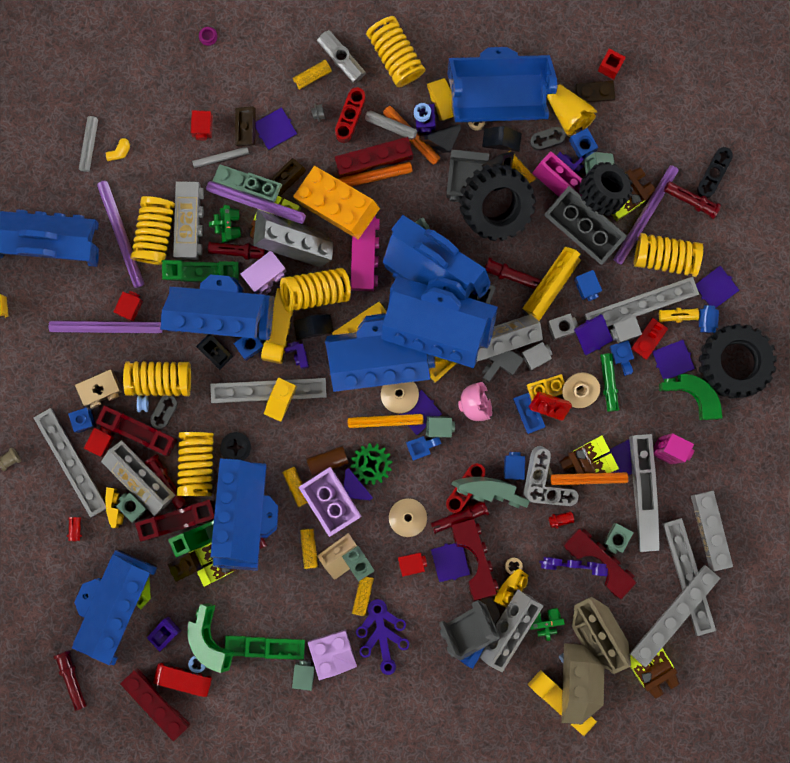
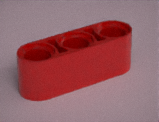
M356 87L350 90L335 127L336 139L341 143H347L351 140L365 105V92L361 88ZM360 95L362 99L355 102L352 100V97ZM348 112H353L355 117L348 119L345 115ZM345 129L349 133L343 137L339 135V132Z
M475 463L467 469L462 478L473 477L471 474L473 467H479L481 469L480 477H484L485 468L481 464ZM455 487L446 501V508L452 513L460 512L472 494L463 495L457 492V487ZM453 498L458 499L460 502V506L456 510L451 509L449 506V502Z
M158 663L153 683L193 695L207 697L212 677H204L201 673L185 672L182 668L171 665L167 667L163 663Z

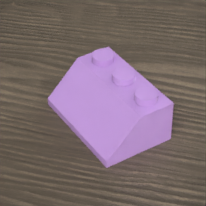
M331 467L298 487L329 537L362 517Z

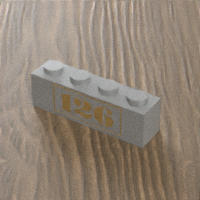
M176 181L173 254L176 260H199V255H202V244H199V237L203 236V225H200V218H203L204 209L203 206H200V199H204V188H201L199 182Z
M530 314L494 326L490 345L488 348L480 346L477 362L543 340L540 322Z
M122 440L109 449L101 462L154 516L166 508L175 497V494Z
M714 491L691 495L709 569L718 571L733 567Z

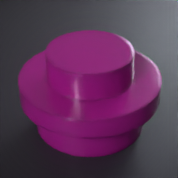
M204 27L200 30L199 40L203 45L211 46L216 43L218 35L214 28Z

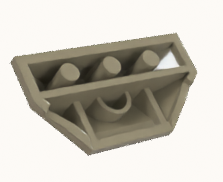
M593 597L575 604L572 628L581 644L604 665L605 669L610 670L609 672L615 674L629 668L631 660L628 640L609 607Z
M565 643L562 723L581 725L604 705V665L584 645Z

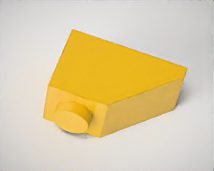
M278 378L270 394L264 415L282 422L297 386Z

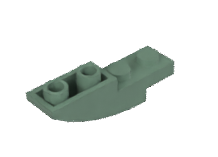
M221 164L212 181L270 202L276 201L282 187L281 183L249 172L247 174Z
M468 477L454 480L451 484L457 487V492L466 496L468 493L474 495L473 498L480 502H484V500L492 502L493 498L503 502L506 499L509 500V505L519 508L520 505L527 508L530 502L526 498L515 494L516 486L494 478Z

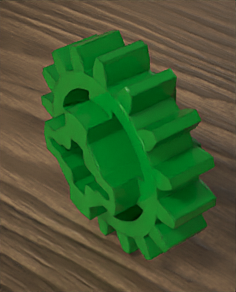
M369 443L367 449L362 445L361 452L355 451L358 455L357 458L352 457L355 464L351 465V468H356L353 474L360 475L359 481L365 479L366 485L369 481H372V484L375 485V480L382 483L383 476L385 478L389 477L386 472L392 471L388 465L393 462L387 460L390 453L384 454L386 448L379 450V444L372 448L371 443ZM369 452H377L380 454V456H371ZM363 455L365 461L364 464L359 467V460ZM367 456L372 461H377V464H375L376 473L371 467L367 468L366 465L369 464ZM385 461L384 470L380 473L378 470L379 466ZM366 471L372 472L375 477H367L362 473Z

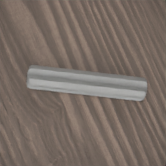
M371 110L366 113V121L401 136L408 137L411 140L415 139L416 129Z
M88 116L79 164V170L83 172H89L98 125V119L93 116Z

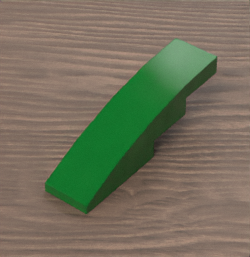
M225 635L224 649L233 651V656L304 660V639Z

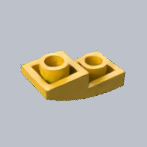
M442 78L428 83L427 87L432 102H435L439 120L443 121L454 117L452 93L446 79Z
M562 374L527 384L526 386L532 401L538 391L552 396L562 395L565 382Z
M106 487L105 503L107 517L111 528H119L124 519V514L118 508H114L115 504L119 502V493H117L116 488Z
M521 569L513 572L499 589L494 602L507 608L514 596V592L518 589L523 591V588L526 587L529 575Z

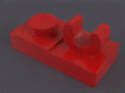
M652 318L643 330L642 335L638 337L631 347V350L647 360L668 328Z
M539 391L529 405L532 411L562 421L572 407L570 401Z

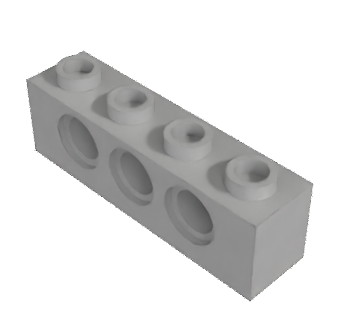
M518 589L495 625L500 639L486 646L479 658L490 667L503 672L543 608V605Z

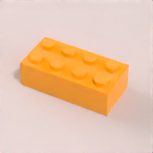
M316 166L312 168L293 196L301 206L358 240L380 209L373 199Z

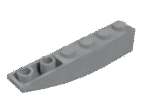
M652 434L634 435L629 437L639 551H659L658 500Z

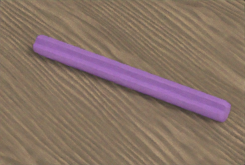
M669 166L656 187V190L613 260L616 263L622 264L625 261L639 234L643 231L663 198L667 182H672L679 170L675 166Z
M101 181L97 184L133 286L135 288L142 287L144 280L137 261L130 258L133 250L107 181Z
M209 181L206 186V190L211 193L300 224L304 223L306 215L300 211Z
M49 321L48 325L50 332L162 333L163 331L160 330L161 322Z

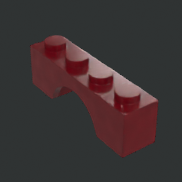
M408 137L335 156V163L340 178L359 174L380 165H395L413 160Z
M105 405L96 421L97 424L141 443L165 456H170L177 441L176 438Z
M206 500L171 513L135 523L140 542L214 520L213 500Z
M474 519L452 525L451 530L456 547L468 549L477 560V573L468 582L473 602L496 596V591L499 590L496 579H492L490 573L493 572L491 561H487L485 557L487 548L485 542H481L479 537L482 534L479 523L475 524Z
M576 529L562 546L576 559L593 556L603 564H607L608 576H606L604 586L621 600L637 583L633 579L635 576L628 569L624 571L619 566L621 563L613 555L609 557L605 553L606 548L599 542L595 544L590 539L592 535L588 531Z
M138 668L120 683L173 742L190 726V723L157 693L151 681Z

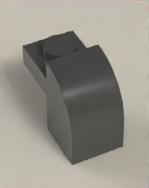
M511 350L489 357L487 359L493 364H487L482 371L484 374L482 379L489 383L499 368L513 376L524 359Z

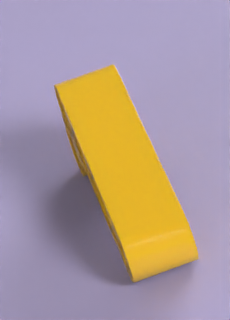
M277 288L274 300L271 337L264 342L261 355L263 361L278 364L283 363L284 348L287 345L286 338L289 335L291 325L290 318L293 315V310L287 312L282 304L280 288ZM288 290V300L290 302V294Z
M540 670L528 683V686L562 716L563 690ZM591 716L581 725H571L585 736L597 721Z

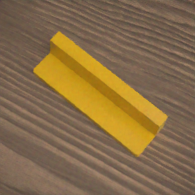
M564 247L522 308L529 315L532 314L538 321H540L580 263V253L577 250Z

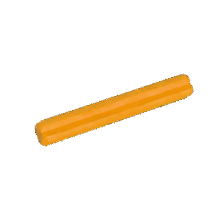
M422 414L353 417L348 418L347 422L349 428L420 425L424 421Z

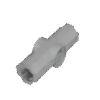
M330 30L320 35L317 42L332 58L335 65L345 73L353 84L361 80L366 72L351 56L349 50L339 42ZM339 54L346 55L344 60H339L336 57Z

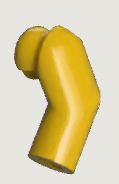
M125 138L120 139L116 150L106 152L107 161L125 158L130 149L129 141Z

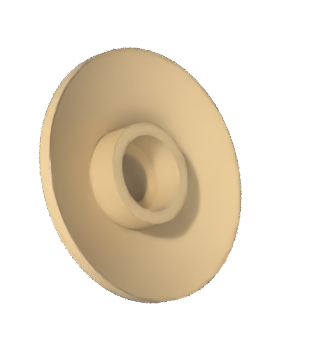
M585 372L574 374L564 383L562 389L563 398L570 401L572 407L575 408L590 406L597 400L600 394V384L592 374Z
M415 382L383 385L381 389L382 403L393 413H406L412 410L418 402L419 391ZM398 390L403 392L400 397L396 396Z
M402 499L392 506L389 513V523L398 535L413 537L425 528L427 513L420 502L414 499ZM410 514L412 516L411 521H405L404 516Z

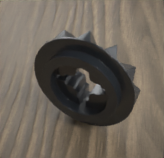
M233 432L223 438L220 451L225 459L244 461L250 455L251 444L244 434ZM235 439L239 446H244V448L238 450L237 456L234 450L228 449V447L234 446Z

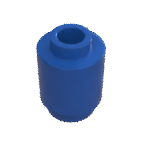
M705 305L704 309L699 311L700 332L715 333L716 328H718L719 310H716L715 306Z

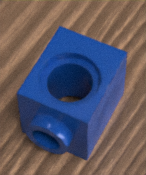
M588 128L572 135L569 139L579 159L581 157H588L598 149ZM580 143H587L589 149H582L580 147Z
M594 270L574 278L582 300L588 299V301H592L599 297L598 294L602 292Z
M258 332L256 339L242 337L233 344L247 361L263 349L262 343L265 341L259 339ZM254 340L256 346L253 349H247V341Z
M86 407L68 413L73 431L76 433L97 427L90 408Z
M509 452V456H505L504 479H525V456H521L520 452Z

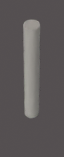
M243 147L192 162L194 168L247 155L249 151L248 147Z

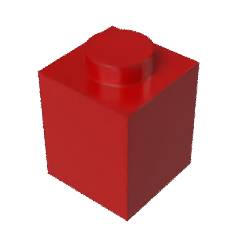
M609 48L598 72L614 80L626 57Z
M192 110L191 134L196 140L204 141L207 138H212L213 115L211 111Z
M122 292L113 312L134 322L143 301L139 299L140 295L135 292Z
M102 426L100 429L94 428L84 449L104 457L114 439V436L110 435L112 431Z
M421 552L398 557L402 577L425 572L424 567H428L425 555L421 556Z

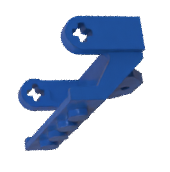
M488 47L480 53V57L449 58L447 74L452 93V111L455 122H492L549 118L546 104L547 94H556L557 77L550 55L518 56L517 52L508 47Z
M16 210V212L0 211V258H3L4 254L77 260L86 261L88 266L97 267L99 248L92 243L94 231L98 230L99 223L95 219H84L82 215L65 217L66 215L61 213H54V216H50L40 211H36L35 214H28V211Z
M404 215L401 216L391 229L392 235L383 264L386 270L393 274L392 276L395 279L398 276L427 285L429 281L437 277H443L459 282L467 292V298L471 292L481 298L488 291L491 282L486 269L459 252L456 246L436 231L426 230Z
M210 274L200 283V289L169 288V295L162 309L160 330L256 339L258 322L260 320L259 339L269 340L272 331L275 297L244 293V288L236 278Z
M397 276L390 288L389 306L382 325L381 339L474 368L480 346L488 348L490 345L498 307L467 298V292L459 282L437 277L425 285Z
M385 313L366 316L359 324L357 332L330 335L325 340L333 392L430 380L429 369L436 367L435 356L382 340L381 334Z
M220 458L211 546L213 567L258 571L261 538H268L277 530L279 512L278 505L272 498L264 495L266 464Z
M115 550L102 579L98 578L82 584L74 603L79 615L84 617V620L74 640L72 649L107 665H115L118 659L115 656L116 650L150 574L155 575L157 567L120 550Z

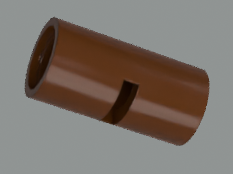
M343 446L306 458L312 477L329 467L333 470L349 464Z

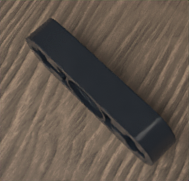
M722 147L716 151L697 187L699 196L709 198L715 193L733 158V153L729 148ZM723 152L727 153L726 157L728 159H724L721 165L716 164L721 159V156L719 154H722ZM710 169H718L720 172L719 177L713 178L710 175ZM711 181L712 183L709 186L711 192L705 194L702 186L705 187Z

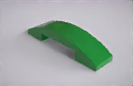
M162 260V280L202 282L211 274L231 276L239 281L238 262L219 261L218 263Z

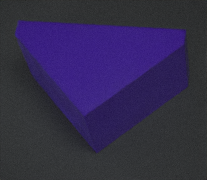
M349 468L346 469L344 489L351 499L367 501L373 499Z
M167 617L160 622L147 639L160 652L182 630Z

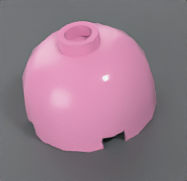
M483 382L474 383L466 387L461 394V400L458 401L460 411L464 412L466 417L473 421L491 419L490 416H492L490 399L487 400L485 391L488 390Z

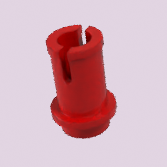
M571 511L559 515L552 514L549 517L550 526L558 529L559 526L575 523Z
M69 517V533L66 537H68V541H80V537H82L80 535L81 518Z

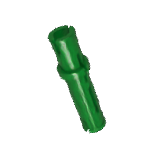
M601 354L605 389L603 395L606 397L607 412L619 411L617 396L619 390L616 388L613 354Z

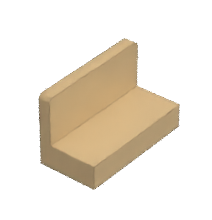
M348 533L317 555L324 568L334 580L350 569L342 556L357 547V545Z

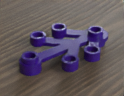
M544 557V560L539 561L542 569L556 570L557 566L591 569L592 575L608 576L607 564L587 562V565H582L580 560H567V563H562V559Z
M375 599L369 603V615L362 626L357 628L356 635L359 638H365L368 633L367 629L374 620H376L377 628L367 643L360 648L359 652L362 657H369L371 649L379 639L383 658L380 669L382 673L391 675L396 669V664L390 659L387 638L396 643L401 650L409 648V641L385 627L383 618L394 624L395 629L398 631L404 630L406 623L403 619H398L389 613L384 601ZM377 605L381 607L379 613L374 612V607ZM402 621L404 626L398 628L396 626L397 622ZM361 628L366 631L363 636L358 634V630ZM401 641L407 642V646L405 648H402L400 646ZM363 648L369 649L367 655L362 654ZM385 664H391L392 669L389 671L385 670Z

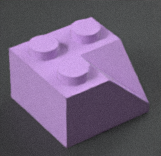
M269 251L243 271L241 276L255 294L267 295L271 291L270 288L273 286V282L280 281L281 278L285 277L284 273L287 271L274 253Z
M346 629L308 641L319 680L357 667Z

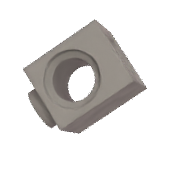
M571 313L547 322L553 341L575 334L574 329L578 327L575 317L572 318ZM559 323H567L568 331H561Z
M636 316L613 324L610 330L612 339L617 340V343L642 335Z
M541 342L522 352L521 355L531 371L550 361L553 354L550 347Z

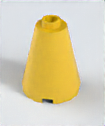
M561 84L557 85L556 94H547V98L565 134L569 137L576 134L575 131L581 127L583 130L586 129L596 118L594 112L597 113V110Z

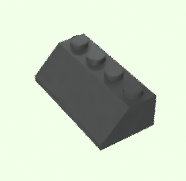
M569 185L544 216L602 265L626 239L627 235L604 215L598 214L597 211L593 212L592 208L585 205L586 202L582 201L581 195Z
M259 209L256 211L253 246L317 267H321L332 260L333 242L324 231Z

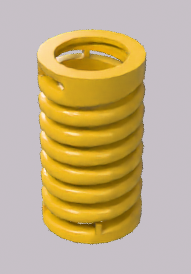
M389 16L372 25L367 30L366 35L371 39V44L375 46V51L378 52V56L381 58L386 70L389 71V75L392 77L396 87H403L418 79L426 69L421 64L420 59H416L417 54L413 52L414 49L410 46L409 40H406L407 37L403 34L402 28H399L400 25L395 16ZM384 25L382 28L374 32L378 27Z
M143 196L140 201L142 208L139 209L140 215L137 218L139 222L136 224V236L133 240L135 244L132 246L134 252L131 253L130 258L142 263L162 265V260H165L166 257L164 252L167 251V247L164 245L169 243L166 238L170 236L168 231L171 229V225L169 224L172 223V218L168 216L174 214V211L170 208H173L175 203L162 198Z
M640 233L635 249L634 266L645 268L647 263L648 269H652L654 265L655 270H659L661 267L662 271L666 272L668 269L670 273H673L676 268L677 274H681L683 270L684 275L692 274L693 277H697L703 257V243L684 242L680 239L677 241L674 238L655 237L651 234L647 237L645 233Z
M343 268L301 274L300 276H288L280 280L281 301L287 312H291L293 309L300 310L301 308L320 307L321 305L334 304L335 302H347L351 295L349 277ZM342 279H343L344 284H345V292H344V287H343ZM288 290L290 294V302L288 300Z
M138 361L134 363L125 362L123 386L126 396H134L136 394L138 396L143 394L145 396H150L151 394L153 396L158 394L160 396H172L173 394L180 396L181 393L183 396H190V362H178V384L176 362H171V365L169 362H164L163 366L161 362H157L155 367L153 361H150L149 364L143 361L141 369Z
M179 432V439L183 441L178 443V446L182 449L178 451L180 455L178 462L181 463L178 465V469L181 471L178 472L180 479H178L177 483L183 486L177 488V496H212V493L208 492V490L212 489V484L202 482H211L213 480V477L209 475L213 473V470L211 468H204L213 466V462L208 461L213 458V454L203 452L213 451L212 446L204 445H213L214 433Z

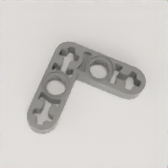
M535 447L530 456L524 496L533 503L573 506L576 504L579 495L571 487L546 485L551 454L545 447ZM541 453H544V457H541L540 459L537 457ZM536 470H541V476L538 479H534L533 473ZM536 490L537 492L541 493V495L533 494V496H531L530 493ZM555 490L554 498L548 499V492ZM561 494L566 496L572 494V498L569 497L567 500L565 497L561 496Z

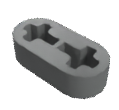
M553 127L535 133L531 137L530 145L536 151L545 150L562 144L566 135L561 127ZM554 132L562 135L558 141L556 138L549 139V137H552ZM537 137L540 140L546 139V141L542 142L541 146L534 144Z
M165 395L160 399L151 416V424L154 428L164 429L169 424L178 406V401L174 396ZM171 398L172 403L174 405L173 407H168V409L165 412L164 409L166 407V404L164 403V401H169ZM165 413L162 418L165 421L164 424L157 426L155 418Z

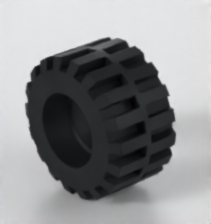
M600 162L598 165H594L581 180L582 182L579 185V193L582 195L581 199L586 202L585 205L592 208L593 212L597 211L598 214H605L606 216L615 214L632 196V181L629 180V175L624 173V169L617 167L618 165H611L610 162L605 164Z

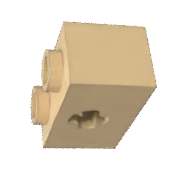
M111 369L75 385L85 407L90 406L91 409L100 406L101 401L105 399L111 401L118 398V394L122 392L116 375ZM98 386L104 388L103 391L101 390L103 392L101 395L96 393Z

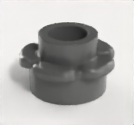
M315 103L314 108H311L314 120L317 119L321 122L322 119H326L322 104L317 105Z

